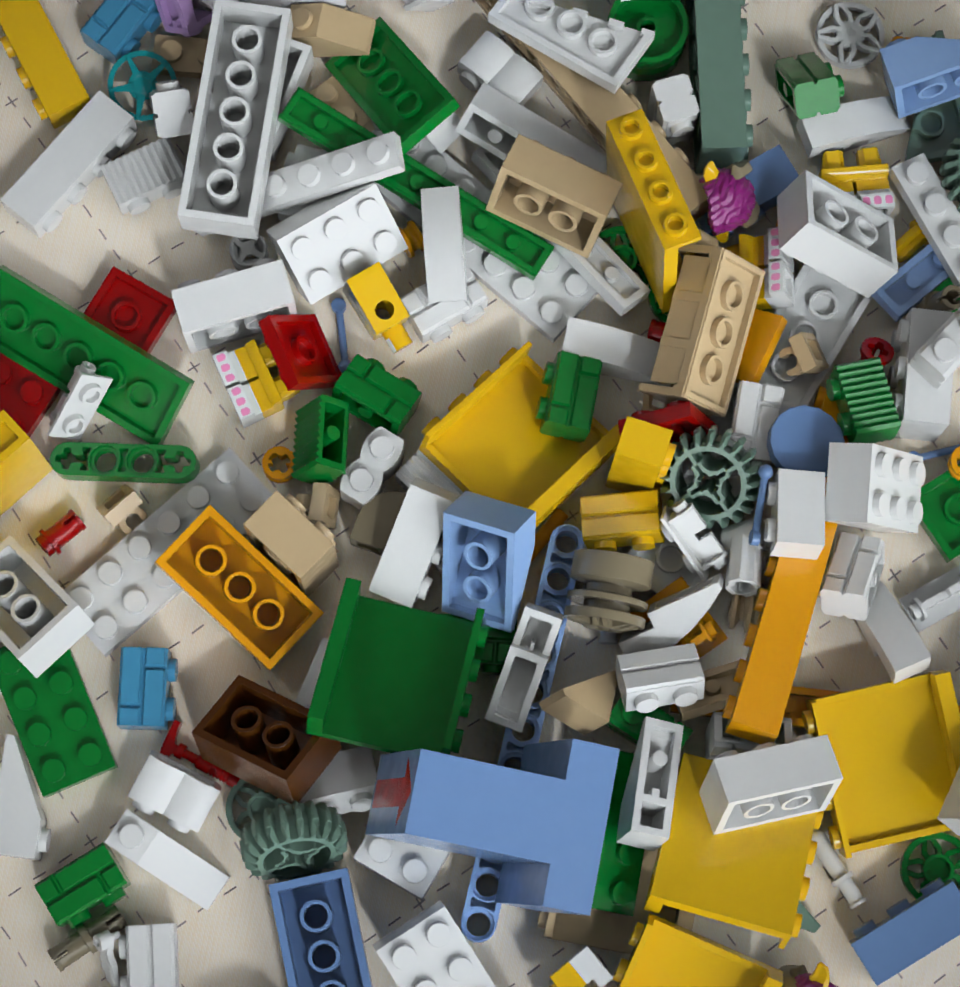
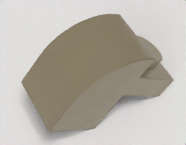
M397 491L381 493L361 508L349 537L350 544L382 556L406 493Z

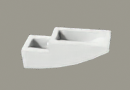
M890 96L842 103L838 112L824 115L818 112L815 117L798 119L796 124L808 159L822 155L826 151L838 149L843 152L911 130L907 117L898 119Z
M459 186L420 189L428 303L468 300Z
M568 317L562 351L579 354L580 357L587 356L601 360L603 362L601 375L659 386H671L650 381L660 346L659 342L615 327Z
M717 574L708 578L705 582H699L650 604L647 612L650 621L645 623L644 630L622 633L619 645L623 654L676 645L710 609L722 590L724 583L722 574Z
M879 580L868 618L865 621L856 620L874 656H879L893 684L928 670L931 655L899 603L881 580Z
M527 602L485 715V720L522 733L562 624L563 614Z

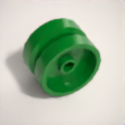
M616 0L607 21H609V18L625 22L624 26L638 31H641L642 28L655 31L653 42L627 78L634 81H654L667 76L677 67L689 33V17L683 4L679 0H629L623 2Z

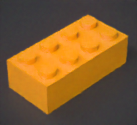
M211 505L154 562L267 670H271L324 614L315 603Z

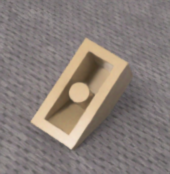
M326 3L291 4L290 9L293 21L291 39L312 46L313 57L362 56L370 54L376 21L373 18Z

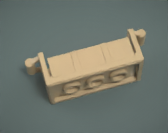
M698 228L702 239L678 248V253L684 255L650 379L652 382L673 385V387L639 383L638 391L643 393V407L641 410L654 411L660 409L652 405L653 398L665 403V407L670 402L683 400L690 401L704 414L725 417L765 271L731 251L718 247L719 242L717 238Z

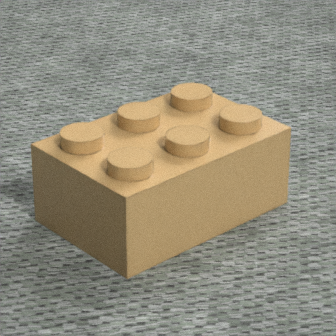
M518 134L501 166L485 210L588 259L623 183L611 178L608 174L598 172L577 162L572 157L560 154L536 140Z
M276 490L243 525L251 544L309 597L339 566L336 554L338 550L335 548L337 544L333 540L335 536L320 521L313 525L304 513L306 511L305 507L294 496L288 494L286 497H283Z

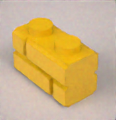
M658 489L584 496L580 498L582 538L587 549L616 552L617 547L632 546L633 550L646 551L655 548V543H664V534L660 528L663 508Z

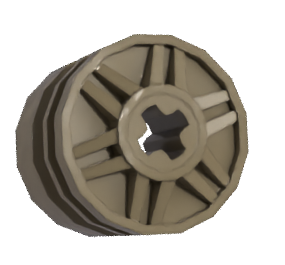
M575 550L570 577L586 584V589L568 590L566 598L583 604V606H565L563 617L597 631L611 633L643 631L646 619L629 612H646L648 604L632 597V592L650 591L655 563L638 556L607 550Z

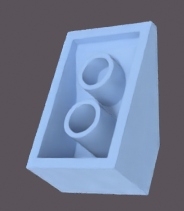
M915 36L910 39H896L885 48L880 49L884 80L898 119L960 97V39Z
M465 491L443 512V612L474 621L477 608L485 609L482 624L509 633L513 632L535 546L536 511Z

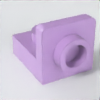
M155 0L165 32L191 37L201 33L203 27L211 22L212 12L193 9L192 0Z

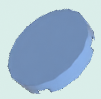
M802 405L789 408L776 418L768 431L767 450L770 460L776 468L779 466L782 469L825 472V477H827L829 442L845 443L841 427L831 415L820 408Z

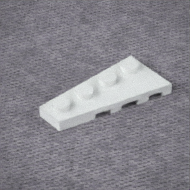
M498 0L488 13V22L613 94L622 85L655 37V31L645 28L638 31L625 27V22L609 18V21L595 18L589 16L588 11L576 7L573 10L556 6L553 0Z

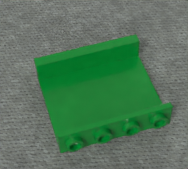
M346 577L307 715L306 733L388 753L426 749L451 755V752L459 754L464 730L458 729L457 726L460 717L468 718L473 696L466 693L468 682L476 683L481 660L475 659L474 656L477 647L485 648L489 626L482 624L485 609L477 608L474 622L409 608L360 596L362 581Z

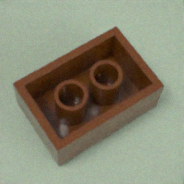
M241 675L236 677L191 732L203 760L289 804H292L295 800L298 803L301 801L342 748L340 741L306 733L308 708Z

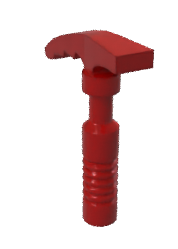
M174 720L162 744L160 753L168 757L173 755L179 760L184 758L193 763L196 769L209 774V776L212 775L213 778L219 779V781L226 783L230 787L236 786L240 778L203 760L201 755L188 750L187 745L183 743L177 745V736L183 723Z

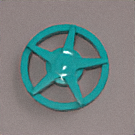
M133 51L122 56L113 65L108 77V93L110 99L121 106L114 92H129L132 97L137 99L136 114L127 112L134 117V120H153L154 113L141 115L144 101L150 99L149 93L152 90H156V77L164 67L167 69L171 80L177 79L172 66L162 56L150 51ZM146 56L159 61L161 64L152 72L139 71L131 58ZM125 61H128L132 72L128 84L113 88L116 71Z

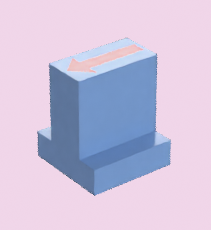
M574 738L524 745L520 770L426 749L382 754L365 834L502 862L495 903L540 912L590 916L620 749Z

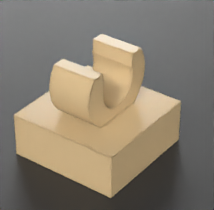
M800 332L788 338L791 347H786L779 352L780 358L786 359L792 355L797 358L796 366L787 371L788 376H800L803 373L818 374L830 368L813 333Z
M313 482L312 495L296 494V499L305 507L306 511L304 513L308 515L310 522L315 524L317 521H320L328 529L336 528L341 496L340 491L328 483Z
M126 484L121 486L96 508L113 527L117 525L126 534L132 531L126 524V518L129 514L136 513L143 521L147 519L146 512L139 506L143 501Z

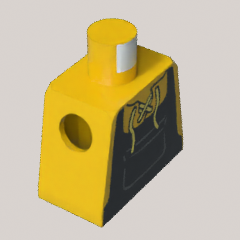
M380 262L373 264L346 280L343 293L373 340L383 336L393 354L413 343L402 325L409 318V314ZM384 309L388 311L390 318L380 319L375 311Z

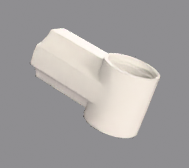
M754 518L730 524L721 531L722 546L728 555L725 589L732 595L753 596L757 594L758 588L761 587L763 551L770 549V542L764 541L766 521L764 518L761 521V539L758 546L749 545V533L752 530Z

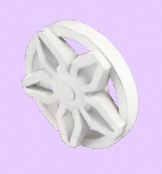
M839 2L834 4L820 17L815 31V42L820 54L830 64L842 69H858L873 62L879 55L885 39L884 27L877 12L857 2ZM840 11H842V13L847 18L846 21H842L840 19ZM851 11L861 13L856 17L855 21L852 18ZM833 15L835 25L823 28L826 20ZM869 18L870 22L868 23V25L862 26L859 23L860 21ZM873 26L876 28L878 40L872 34H868ZM831 32L835 33L834 38H833V37H829V36H824V34H827V33H831ZM867 40L874 47L864 45L863 41ZM825 44L838 46L837 57L826 48ZM857 49L862 53L870 54L863 59L852 61ZM843 50L850 52L846 60H844Z

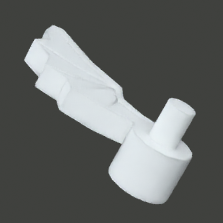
M105 930L94 935L93 942L96 949L100 952L101 967L105 972L106 981L110 983L111 987H120L118 965L114 958L113 949L114 941L119 939L121 934L119 931L110 933V931Z

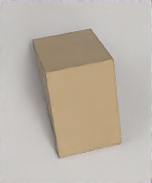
M616 670L563 688L538 703L543 711L585 736L609 723L617 687Z

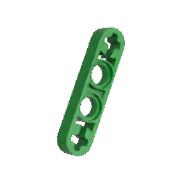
M64 442L57 445L50 455V464L53 470L63 479L75 481L184 484L194 480L200 470V461L193 450L182 445ZM72 453L77 460L87 461L89 470H87V467L82 462H73L70 464L69 469H66L61 460H67L69 454ZM106 453L114 454L116 456L115 466L109 471H99L97 469L99 457ZM144 454L151 455L154 460L151 469L143 473L135 471V460ZM164 455L163 458L167 463L175 464L180 462L181 457H185L190 466H184L182 472L178 473L174 466L163 465L161 456Z

